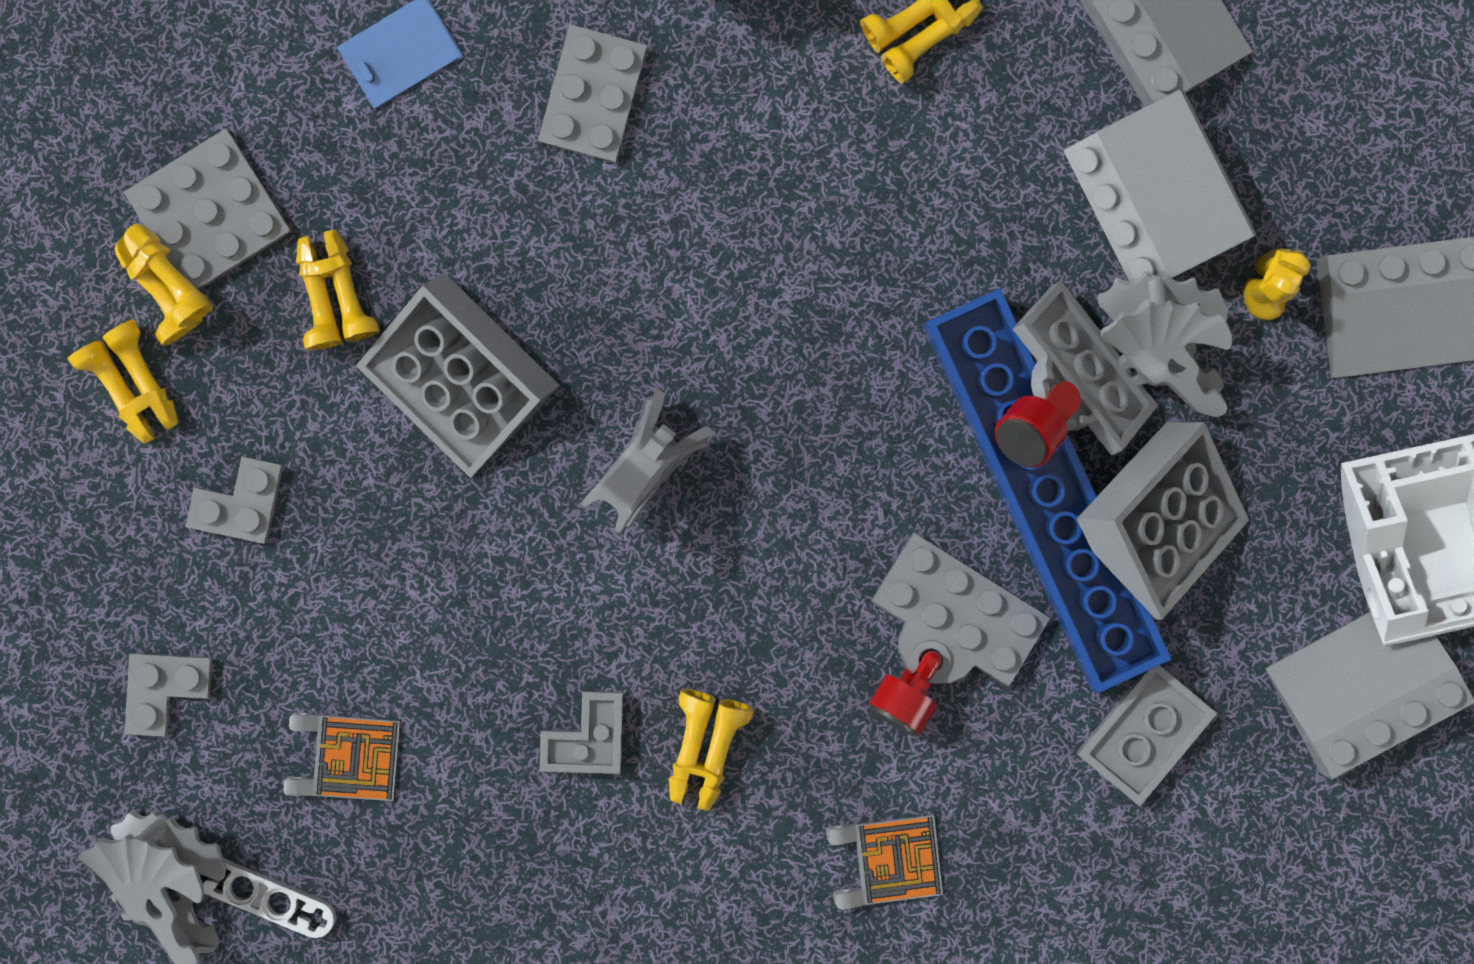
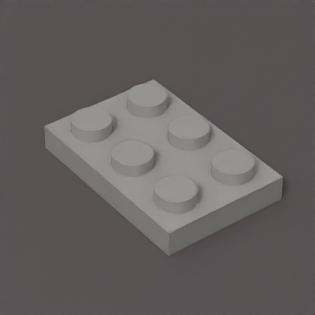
M569 24L538 142L616 164L647 52V45Z
M1158 665L1140 675L1076 754L1132 801L1141 806L1217 713Z

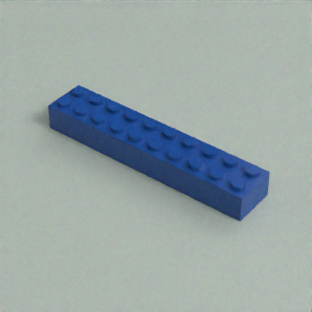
M1001 288L927 321L922 326L1090 690L1098 694L1171 660V657L1150 612L1093 553L1077 521L1080 514L1097 496L1068 434L1050 459L1044 465L1034 468L1021 466L1010 460L1001 451L996 442L995 427L997 422L1017 399L1024 396H1034L1031 388L1032 371L1036 365L1028 348L1013 331L1017 323Z

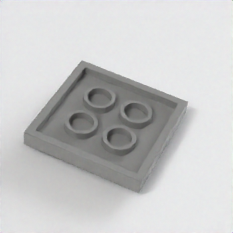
M227 128L123 192L144 226L161 239V244L170 248L167 256L170 263L197 290L204 288L292 233V230Z

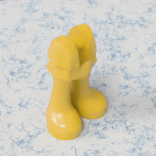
M917 0L905 10L888 19H883L874 13L869 14L860 20V25L875 52L880 53L904 33L933 14L936 20L934 23L901 45L889 49L881 56V60L890 74L900 84H903L914 75L913 63L922 54L951 34L957 35L963 26L969 27L983 7L979 0H971L961 5L955 11L948 0Z
M136 223L130 226L125 231L124 236L118 240L115 245V253L122 268H126L130 279H135L153 296L161 307L165 318L158 326L155 335L162 346H167L203 321L202 317L212 311L213 305L204 293L197 290L170 263L167 258L170 248L161 244V239L149 228Z
M337 230L324 231L325 247L329 256L327 259L317 261L316 251L310 236L299 238L297 242L296 263L300 265L299 277H302L313 313V328L303 336L306 351L326 349L343 344L329 299L325 278L332 277L342 315V330L345 341L354 342L380 333L376 319L365 315L359 304L350 270L352 262L346 254L349 249Z
M1284 248L1270 250L1255 261V271L1264 278L1263 280L1249 278L1245 281L1243 287L1244 303L1248 312L1255 318L1267 321L1280 317L1285 310L1286 302L1292 300L1297 295L1303 276L1308 275L1311 264L1301 250L1292 251Z
M132 319L107 332L103 339L107 346L120 358L141 395L134 397L102 340L82 347L67 359L76 370L91 371L100 379L119 411L118 417L127 423L126 429L143 444H146L155 439V434L141 411L150 406L161 424L168 431L178 424L173 400L167 399L165 388L159 386L141 355L138 347L140 330L135 320Z
M686 688L681 689L679 695V706L686 714V728L677 762L673 763V776L669 777L670 801L681 805L683 797L688 790L689 774L705 778L703 787L699 791L697 809L709 811L721 793L719 786L725 779L722 774L731 740L738 728L750 723L754 714V708L742 702L721 699L717 708L714 730L705 763L697 762L716 699L710 694Z

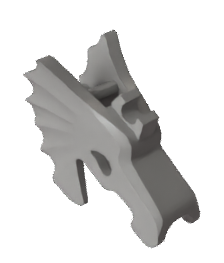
M1146 271L1139 279L1132 282L1116 277L1110 290L1098 294L1097 298L1099 306L1114 321L1100 331L1101 338L1123 353L1118 358L1119 368L1122 372L1129 368L1136 369V371L1130 373L1131 382L1134 386L1145 383L1152 386H1169L1198 414L1214 417L1224 415L1227 411V404L1220 393L1224 385L1222 377L1215 368L1202 370L1194 358L1196 343L1216 346L1225 350L1231 348L1232 333L1226 322L1228 309L1220 289L1215 288L1210 291H1203L1197 286L1196 278L1194 277L1180 282L1175 281L1168 275L1163 277L1150 275Z
M655 387L653 398L646 400L643 418L635 425L634 434L629 443L624 446L622 454L580 503L583 507L596 500H605L611 504L618 513L615 531L619 534L625 527L630 528L647 501L653 498L662 483L669 480L671 473L677 467L685 465L693 452L707 447V439L716 434L710 427L705 426L677 443L673 440L676 435L675 432L664 424L660 428L656 427L655 424L665 397V393Z
M133 809L126 815L124 820L117 821L111 826V833L115 840L99 839L94 847L86 849L78 856L79 860L91 868L107 884L113 893L110 896L113 903L118 900L124 909V912L121 914L123 920H132L136 924L150 927L174 964H200L198 954L213 952L219 946L220 941L212 925H202L199 923L192 905L193 901L199 904L204 897V887L199 873L219 882L225 877L226 865L220 846L216 843H203L198 837L197 827H181L174 818H167L159 814L157 809L148 816H141ZM168 888L175 890L180 895V899L172 897L168 892Z

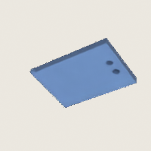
M413 0L337 46V49L374 109H377L454 61L464 58L463 53L431 0Z

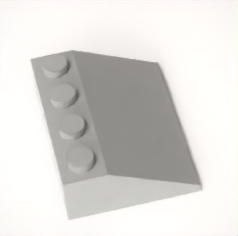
M1079 0L1144 107L1183 88L1185 93L1189 92L1253 52L1222 0Z
M1183 88L1063 150L1129 282L1139 279L1145 271L1150 275L1162 277L1168 275L1173 278L1257 235Z
M1474 237L1334 254L1316 259L1331 379L1474 360Z
M445 273L427 282L418 290L356 365L470 478L482 468L560 386Z
M1166 422L1080 514L1077 521L1093 553L1155 619L1162 620L1245 526L1249 519L1205 422Z
M1371 611L1265 668L1320 773L1330 779L1344 774L1474 704V698L1458 668L1436 635L1384 646Z

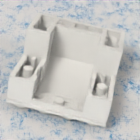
M1474 434L1341 463L1344 510L1357 571L1383 645L1389 646L1474 627Z

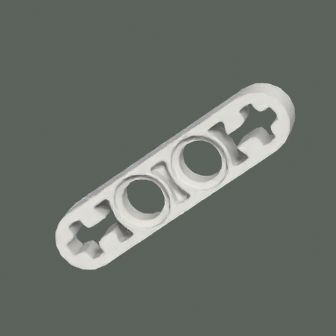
M225 858L226 869L230 870L231 874L224 881L223 891L217 889L221 881L208 878L205 882H202L204 894L308 937H323L329 933L336 921L335 909L326 900ZM243 876L251 880L254 889L250 897L240 898L235 895L232 883L236 877ZM283 892L288 895L291 901L288 912L280 914L271 909L269 899L273 893ZM299 899L306 902L301 909L305 912L314 913L317 908L323 910L322 918L327 920V925L320 924L317 928H313L310 926L312 919L302 914L298 916L297 922L292 920L291 917L298 909Z

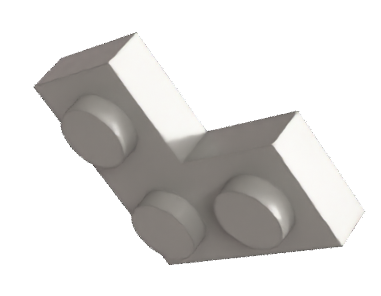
M241 457L234 495L194 488L185 527L267 544L283 465Z
M130 653L125 734L167 736L170 697L210 698L213 657Z
M582 691L581 731L541 730L539 772L620 774L623 692Z

